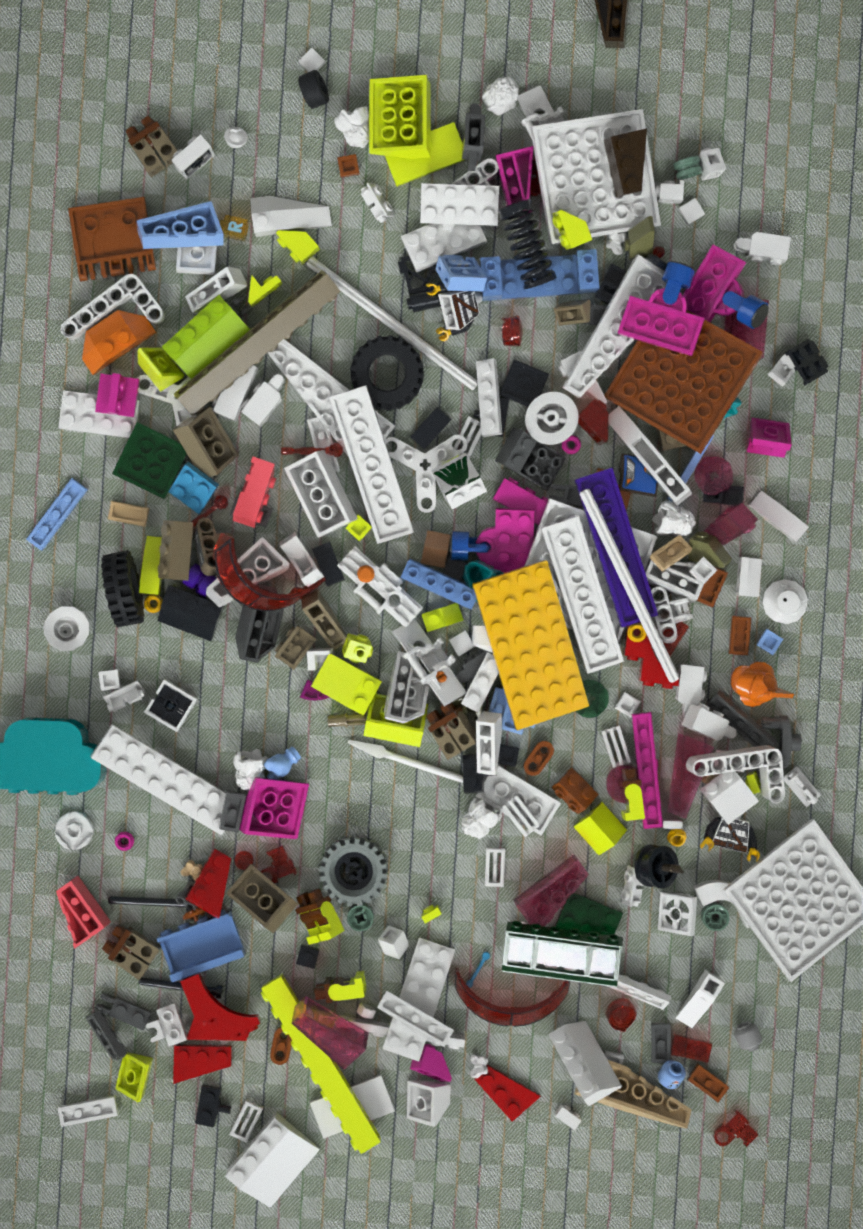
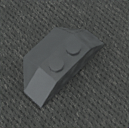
M257 584L253 589L264 596L280 599L274 587ZM251 591L244 600L243 604L247 606L242 607L235 639L239 659L258 663L276 645L284 608L281 600L261 597L250 607L275 611L251 609L248 605L260 597V595Z

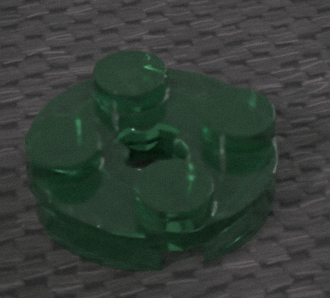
M591 679L583 680L586 696L588 693H591L595 700H592L588 707L575 712L585 718H594L604 712L608 706L609 695L601 683Z

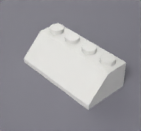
M586 1021L565 1024L548 1034L579 1093L588 1106L622 1087Z

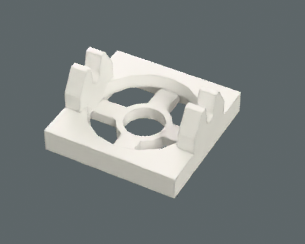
M660 892L658 930L694 936L697 897L683 893ZM674 899V906L666 909L668 903ZM681 900L687 905L689 913L683 912L680 907ZM675 908L680 912L679 919H675L672 916V911ZM666 915L672 920V925L668 922ZM682 918L688 919V923L684 927L679 926V921Z

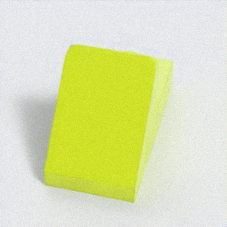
M251 275L248 299L251 307H254L282 285L277 275L275 277L270 276L264 280L262 287Z
M458 603L421 614L427 632L463 621Z

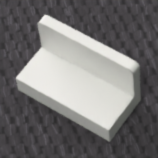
M738 557L736 595L759 597L761 559Z

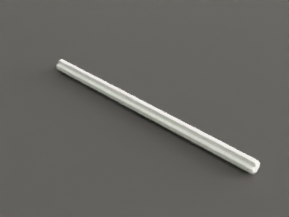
M311 257L306 264L316 273H319L321 270L327 273L341 292L468 388L474 390L477 387L478 382L476 379L317 259Z
M585 489L580 492L582 501L669 682H675L679 679V675L590 489Z

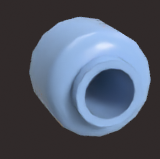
M675 1060L666 1061L658 1072L659 1082L668 1089H676L686 1076L683 1065Z

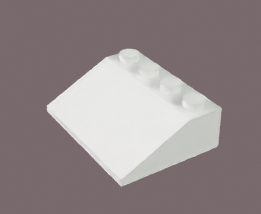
M276 1112L227 1169L225 1177L240 1190L271 1208L320 1148Z

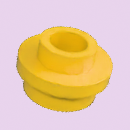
M150 594L144 600V607L150 613H157L160 611L163 599L159 595ZM152 600L157 601L156 607L151 606Z
M641 623L631 624L627 630V635L633 642H641L647 635ZM635 629L640 630L639 636L633 634Z
M683 829L670 830L667 834L668 842L676 847L683 845L686 840L685 831Z

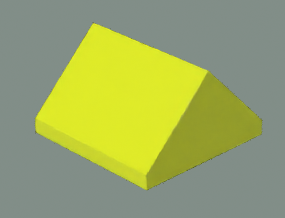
M163 348L138 349V365L160 392L185 376Z
M602 801L573 826L598 855L615 846L627 831Z
M126 1052V1056L122 1058L115 1089L134 1101L141 1102L145 1094L153 1058Z

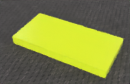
M454 122L431 131V158L409 159L385 156L396 187L465 161L462 159V141Z

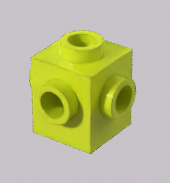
M348 633L342 648L343 656L349 658L354 663H366L367 658H370L373 652L369 638L362 634L356 636Z

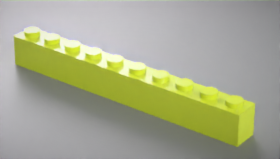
M283 973L264 984L261 988L263 999L266 1002H270L272 1014L276 1019L279 1017L282 1022L280 1026L283 1032L291 1037L293 1049L296 1052H300L302 1056L300 1058L305 1068L309 1067L312 1072L310 1076L313 1082L321 1087L320 1093L324 1100H329L332 1105L330 1109L333 1115L341 1120L340 1126L343 1132L350 1135L352 1139L350 1142L354 1150H359L360 1154L379 1144L381 1142L380 1134Z

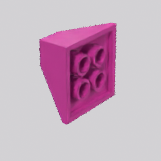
M255 777L246 796L239 830L247 835L297 839L309 784Z

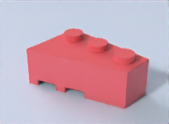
M252 456L249 474H246V482L242 492H240L233 513V521L255 528L257 522L260 523L264 512H261L263 505L267 506L270 498L268 492L270 488H274L276 478L274 477V463Z
M76 876L56 891L62 912L65 914L68 922V930L71 932L74 941V949L111 923L79 876Z

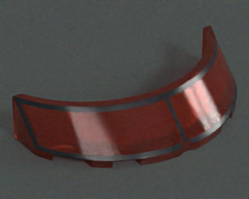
M221 533L213 550V559L215 560L217 577L220 584L231 598L243 606H248L250 609L275 611L289 607L304 598L326 580L323 577L309 587H295L289 594L271 593L253 584L244 574L236 557L234 538Z
M455 968V989L463 1003L481 1019L499 1026L519 1027L544 1019L563 1002L570 987V981L565 980L558 990L553 991L550 997L540 1003L528 1007H500L477 996L462 979L459 968Z

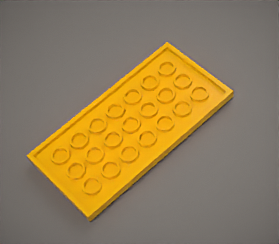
M547 560L473 583V589L515 729L520 730L588 707L589 703Z

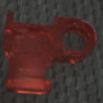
M283 845L266 852L268 856L272 857L273 862H271V866L262 869L260 872H270L273 883H278L279 878L294 873V876L297 874L294 862L291 858L288 859Z
M735 1110L736 1115L726 1125L722 1123L715 1130L714 1140L719 1146H727L735 1137H740L744 1141L743 1144L747 1147L758 1136V1133L749 1125H746L745 1123H749L747 1118L740 1111ZM723 1131L728 1134V1139L725 1142H720L717 1139L719 1132Z

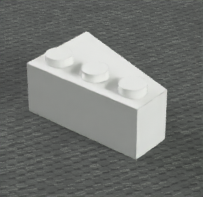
M650 560L645 569L649 584L655 587H663L666 592L682 599L688 598L691 603L698 599L703 587L689 572L695 566L694 563L676 562L662 572Z

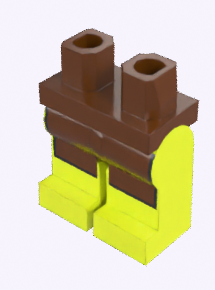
M621 769L623 779L619 780V786L622 787L621 792L625 797L626 810H621L622 818L625 821L645 819L642 791L639 787L642 785V781L636 776V769Z
M320 888L309 893L304 892L296 897L299 907L295 911L299 914L300 920L305 924L310 935L306 938L309 945L332 939L345 931L333 905L330 903V896L323 897Z
M364 971L356 972L353 978L344 979L336 977L332 979V977H326L325 982L316 983L314 988L315 999H326V1003H332L333 1000L340 1001L365 997L367 988Z

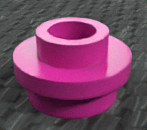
M571 435L562 442V449L567 454H575L581 448L580 439L575 435ZM568 442H574V448H569Z
M120 832L115 838V845L119 850L127 851L133 847L134 837L129 832ZM122 838H127L128 843L123 844L121 841Z

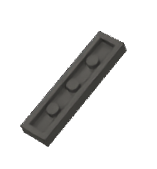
M720 690L706 703V706L710 707L712 711L715 710L724 714L723 718L730 721L728 725L735 728L737 733L752 746L770 745L773 747L776 744L777 740Z

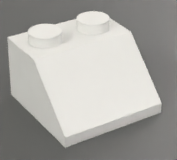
M736 772L719 774L700 789L708 802L728 825L759 802Z

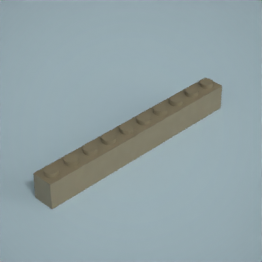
M321 270L174 393L175 397L191 415L200 413L204 409L205 404L209 401H214L223 389L231 387L235 379L239 376H244L249 371L248 368L253 364L261 362L266 353L274 351L278 347V343L283 339H288L297 327L304 326L308 318L318 314L327 302L335 300L340 290L328 274Z

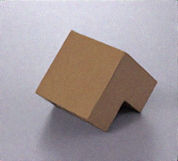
M427 530L421 563L444 568L451 535Z

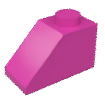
M425 1044L420 1060H412L410 1069L440 1082H451L452 1077L443 1054L435 1050V1046Z

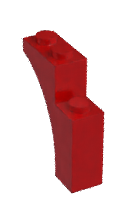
M627 626L623 655L627 656V660L638 661L641 658L638 680L643 681L642 685L654 687V683L662 684L661 688L667 689L679 686V679L672 683L669 682L662 665L652 650L648 636L646 635L645 639L641 642H633L627 635L629 628ZM635 629L633 634L639 636L640 630Z
M201 973L186 977L180 981L197 1025L201 1023L203 1026L214 1022L213 1018L216 1017L224 1039L229 1037L230 1040L241 1036L240 1032L247 1030L251 1032L259 1028L258 1025L261 1023L259 1014L239 1013L221 1004L206 987Z

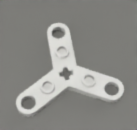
M147 375L137 377V379H140V382L144 379L150 382V386L146 390L140 388L139 382V393L173 405L177 426L193 416L174 395L176 391L191 380L189 377L179 386L172 384L161 392Z
M454 435L427 453H423L394 437L385 439L386 445L390 441L397 444L396 451L389 452L390 457L416 470L417 506L419 510L424 513L432 512L436 507V479L431 470L465 452L468 446L466 438L462 435ZM455 439L463 441L462 449L455 450L452 444ZM424 459L431 463V466L426 471L423 467H420V463H423ZM424 498L432 500V506L429 509L422 507L421 502Z

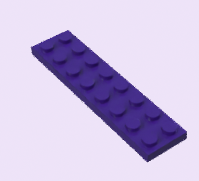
M613 468L575 479L579 496L581 491L590 489L651 618L658 616ZM580 496L620 626L623 628L640 622Z

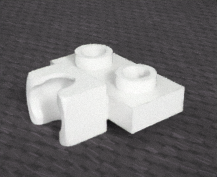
M176 1003L156 1010L159 1020L146 1024V1028H156L157 1035L150 1039L152 1043L166 1038L170 1047L188 1040Z

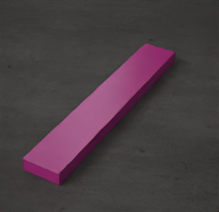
M651 712L631 714L638 778L642 781V785L639 787L642 791L645 819H642L643 829L663 827Z

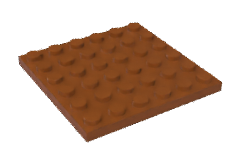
M689 310L686 311V313H690V314L696 315V314L690 312ZM704 320L693 356L638 340L604 396L607 400L701 454L764 353Z

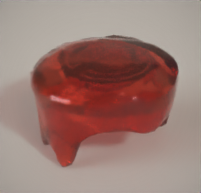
M519 315L502 318L505 321L502 325L503 345L521 346L523 326Z
M618 998L610 1003L605 1015L613 1029L626 1032L636 1019L637 1011L628 999Z

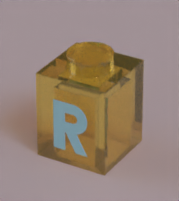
M225 215L224 220L221 219L220 221L223 237L245 242L249 227L248 219Z

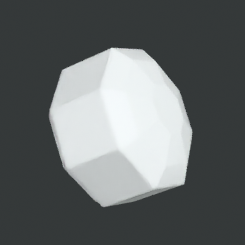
M360 1003L357 1009V1013L367 1019H373L376 1012L374 1007L365 1003Z

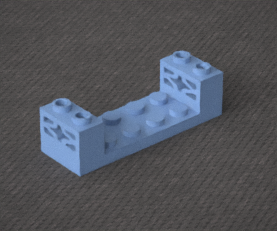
M597 249L577 250L575 255L546 257L545 259L552 261L551 267L546 270H554L557 278L529 289L523 288L524 282L528 280L522 281L520 276L537 267L518 271L517 266L532 258L519 261L514 259L500 260V256L480 258V267L487 277L484 291H482V301L597 293L599 289Z

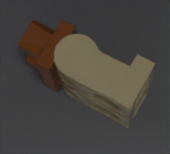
M147 116L141 120L145 127L144 130L138 132L135 126H131L126 130L129 138L128 142L152 178L165 169L154 150L158 152L168 167L173 164L171 160L177 149L158 122H154L150 116Z
M452 702L445 707L443 705L440 707L445 716L441 717L436 709L426 715L430 723L428 730L430 733L432 732L434 739L447 760L476 744V731L469 723L462 708H456Z
M118 924L112 934L120 939L119 942L115 944L108 939L102 950L109 955V960L114 961L122 969L140 980L161 950V945L144 937L132 927L126 928Z

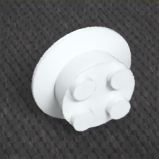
M547 392L535 398L529 405L525 416V424L529 434L536 441L547 445L559 444L567 440L574 433L579 420L578 409L573 400L560 392Z

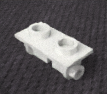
M367 183V186L361 189V195L367 205L370 206L375 203V206L370 210L377 221L383 223L387 220L386 217L395 216L392 212L391 204L384 199L383 191L378 184Z
M137 680L103 696L108 704L109 712H116L125 707L126 702L132 704L142 700L146 692Z
M797 766L784 776L785 783L806 807L818 801L817 798L821 794Z
M628 865L627 871L624 874L625 885L621 894L622 903L629 907H638L639 903H641L643 889L636 887L637 885H643L636 878L635 868Z

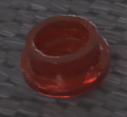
M240 851L235 856L234 862L237 868L246 870L250 864L253 865L254 858L250 852Z

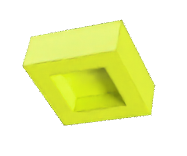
M358 514V519L351 522L345 529L360 542L372 529V526Z
M757 771L749 772L745 783L753 794L759 793L761 791V782Z
M432 904L423 909L424 913L421 914V918L424 923H427L441 915L442 911L438 905L433 906Z

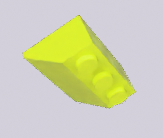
M376 693L369 706L363 736L420 747L428 704H426L424 715L406 723H400L385 719L384 708L387 695Z

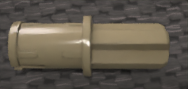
M347 713L345 715H328V727L345 726L348 728V726L366 724L365 714L364 716L361 714L348 715Z

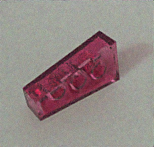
M741 502L729 506L703 532L715 536L723 546L742 534L750 533L757 526L755 522L758 519Z
M681 733L677 735L667 811L686 819L702 780L701 776H697L687 770L686 761L691 756L712 753L714 747ZM700 762L695 765V770L700 767Z
M574 854L513 899V901L530 925L539 924L546 926L589 874Z
M306 996L295 1006L291 1024L343 1070L366 1050L369 1034L367 1031Z

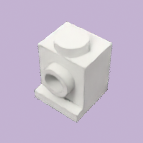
M709 147L700 151L698 156L700 158L699 166L703 169L702 181L719 177L726 170L719 148L711 149Z
M680 180L678 184H675V181H664V183L656 185L655 190L658 203L681 204L683 201L684 181Z

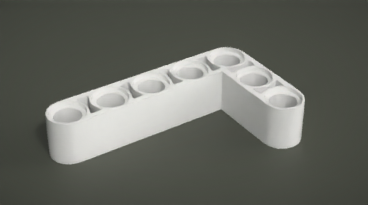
M128 274L64 321L61 325V333L70 340H76L131 298L152 324L159 325L163 323L165 313L142 281L136 275ZM130 280L137 281V285L134 288H128ZM120 291L121 298L113 300L114 292ZM148 295V302L141 304L139 302L140 297ZM100 303H105V310L99 312L97 310L98 305ZM153 311H160L159 318H151V313ZM86 314H90V321L88 323H83L82 317ZM69 326H75V332L72 335L67 334Z
M770 745L695 755L686 761L687 770L701 777L760 768L762 796L773 803H780L785 797L782 753ZM773 752L772 757L768 759V754ZM754 754V760L750 762V757ZM736 757V762L732 765V759ZM718 759V765L713 767L714 761ZM700 762V767L695 770V765ZM774 770V775L770 778L769 774ZM775 789V794L771 797V792Z

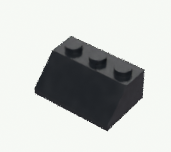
M168 585L161 604L158 621L212 641L225 606L219 608L209 599Z

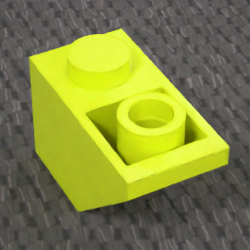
M563 210L552 213L553 224L555 228H558L561 235L559 236L560 243L566 250L593 240L586 221Z
M283 230L276 232L278 237L276 241L283 249L287 247L291 251L289 255L296 263L300 261L303 265L320 250L319 246L307 232Z

